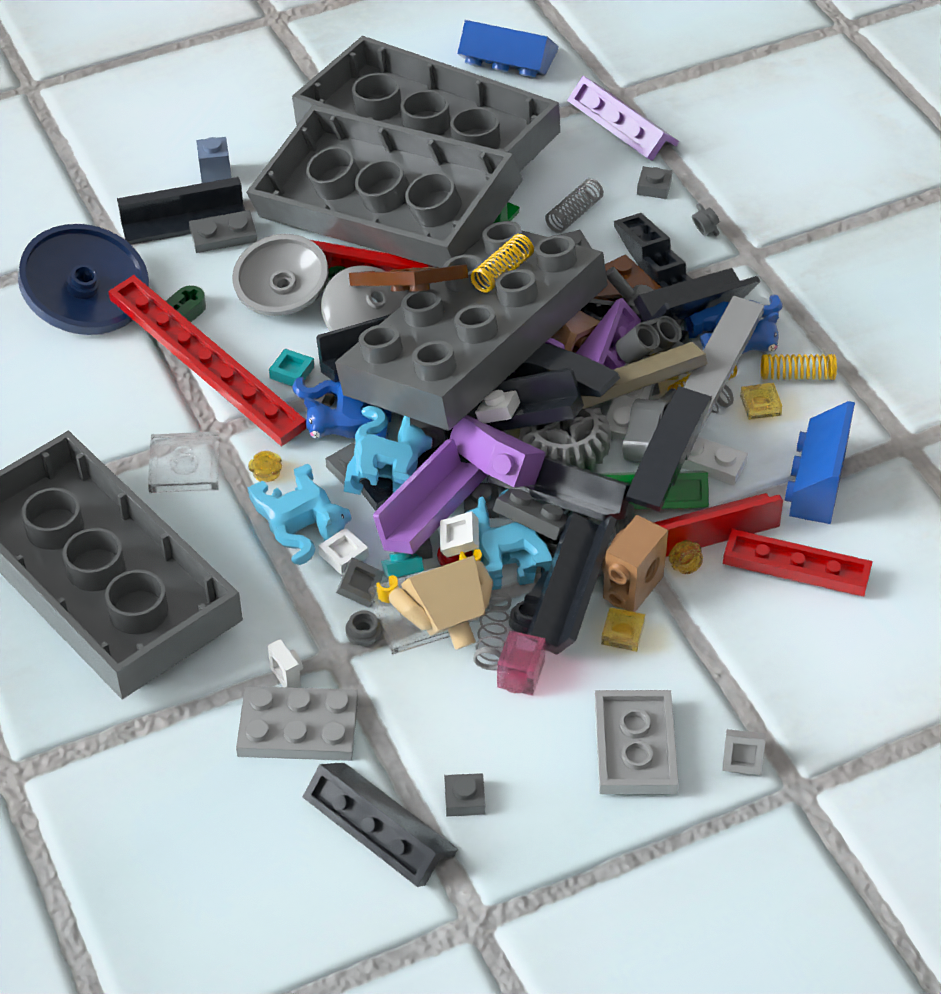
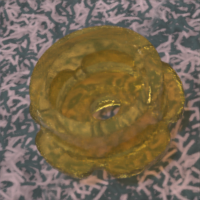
M261 451L253 456V459L249 461L248 467L253 472L256 480L271 482L280 475L282 459L274 452Z
M690 540L676 544L668 558L672 564L671 567L682 574H691L697 571L703 562L700 545L696 542L692 543Z

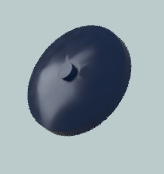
M87 224L59 225L38 234L24 249L18 269L19 289L30 309L48 324L67 332L82 335L109 333L130 323L133 319L110 300L108 291L132 275H135L149 287V278L143 259L130 243L109 230Z

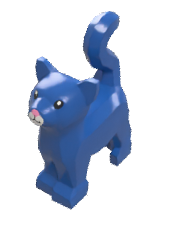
M770 295V305H764V313L761 317L763 319L758 322L742 354L753 349L764 353L774 352L777 349L779 334L776 322L779 318L778 313L783 308V303L778 295ZM720 302L713 307L695 312L693 315L684 318V329L689 332V339L697 338L703 331L710 332L700 336L704 350L730 302Z
M298 377L293 383L294 393L300 399L305 400L304 404L308 409L306 427L311 437L315 439L332 434L355 438V434L360 426L374 421L362 415L363 408L374 405L344 396L340 381L325 380L315 387L308 388L305 387L304 377ZM327 393H332L337 397V407L331 409L316 400ZM380 408L387 416L388 422H391L393 412ZM388 424L380 433L375 435L388 439Z

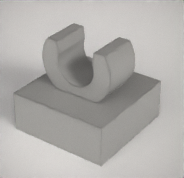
M727 729L723 771L762 775L765 733Z

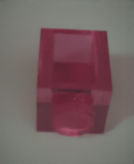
M509 631L497 664V688L506 689L511 693L534 695L545 663V638Z

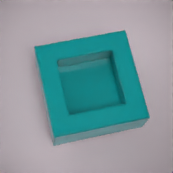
M284 348L269 368V377L272 380L293 386L294 381L298 377H304V380H306L314 369V358Z
M392 552L389 554L390 559L381 561L384 575L387 578L391 575L400 577L424 572L422 557L417 554Z

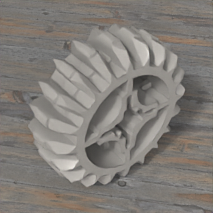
M589 407L581 409L575 419L520 428L519 440L546 452L545 456L593 471L594 465L603 464V458L609 453L612 432L607 416L601 413L600 408Z

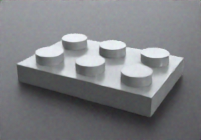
M245 686L236 745L237 757L352 761L358 690Z
M595 690L599 794H678L679 783L671 690Z

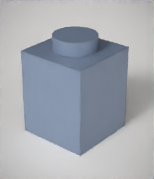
M209 137L196 140L201 183L231 178L227 138Z

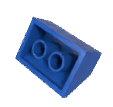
M465 20L457 54L465 59L464 63L472 66L481 67L483 62L492 64V69L497 71L509 72V68L520 70L519 74L522 76L536 78L537 74L546 75L558 52L559 46L548 36Z
M847 401L810 418L807 432L800 431L796 451L802 452L801 457L794 456L791 476L796 477V480L788 481L785 501L791 502L790 517L831 524L855 402Z

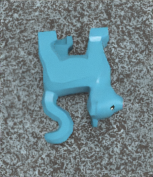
M367 406L363 408L362 415L374 421L360 426L355 434L354 456L347 465L344 492L361 495L363 484L360 481L362 478H367L371 485H377L378 477L392 479L394 493L417 470L418 457L431 449L432 437L427 436L421 428L411 424L410 417L407 416L403 418L398 433V442L376 436L375 434L380 433L388 424L387 416L382 409L376 406Z
M309 464L294 469L298 487L295 488V491L283 496L279 488L274 489L272 495H267L268 485L264 481L248 487L251 502L256 511L268 520L270 531L275 535V539L284 547L301 549L291 558V561L297 565L305 564L311 560L316 548L310 539L303 535H295V533L313 523H317L319 532L324 541L343 530L345 525L352 519L349 509L331 503L325 490L312 481L314 478Z
M506 489L505 491H503L502 493H500L499 496H501L502 494H504V493H505L506 491H508L509 489ZM479 497L477 508L465 512L472 511L478 517V549L482 552L481 562L493 580L492 590L501 589L503 565L513 563L518 565L517 582L519 585L534 583L537 567H543L545 571H549L552 557L546 543L541 539L538 532L517 522L491 528L484 497Z

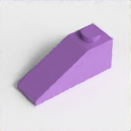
M623 298L616 300L576 354L594 360L612 370L625 366L626 363L619 357L616 351V343L638 325L641 319Z
M468 415L453 427L449 440L455 441L459 454L484 473L512 487L535 485L546 452Z

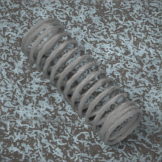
M588 178L546 214L545 220L548 227L556 233L564 232L584 212H587L591 206L603 197L604 191L601 184L592 178ZM586 184H591V185H593V186L597 189V191H598V193H599V197L597 196V194H596V192L594 191V189L591 188L590 186L586 185ZM586 187L590 188L594 192L595 196H593L591 192L587 190ZM552 214H554L556 220H557L561 225H563V228L560 227V226H558V225L555 223V221L553 220ZM549 215L551 216V220L554 223V225L562 230H558L554 226H552V224L549 221Z

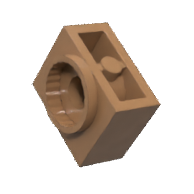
M636 515L626 528L618 532L610 543L602 563V572L604 573L603 599L609 601L613 606L623 608L633 614L637 611L664 577L667 529Z

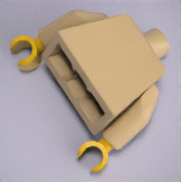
M475 549L473 556L466 557L464 552L461 551L459 561L409 577L401 584L402 588H399L398 579L394 575L388 577L389 588L382 587L380 583H376L378 598L382 602L391 603L421 630H427L430 636L448 630L454 648L458 650L476 643L469 623L485 615V609L489 606L493 580L481 562L482 552L479 549Z

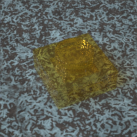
M774 382L741 387L740 398L748 420L781 416L783 406Z
M609 607L602 632L601 644L637 652L645 625L646 614Z

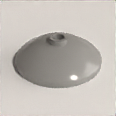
M278 234L255 242L240 255L233 269L232 281L237 297L247 308L263 315L282 316L298 312L313 303L326 286L329 270L323 251L313 241L299 235Z
M372 266L350 267L337 273L326 286L321 301L322 316L328 330L334 331L392 314L402 306L403 298L410 292L409 290L391 292V286H350L349 273L364 271L387 272ZM371 297L376 298L380 303L374 302Z

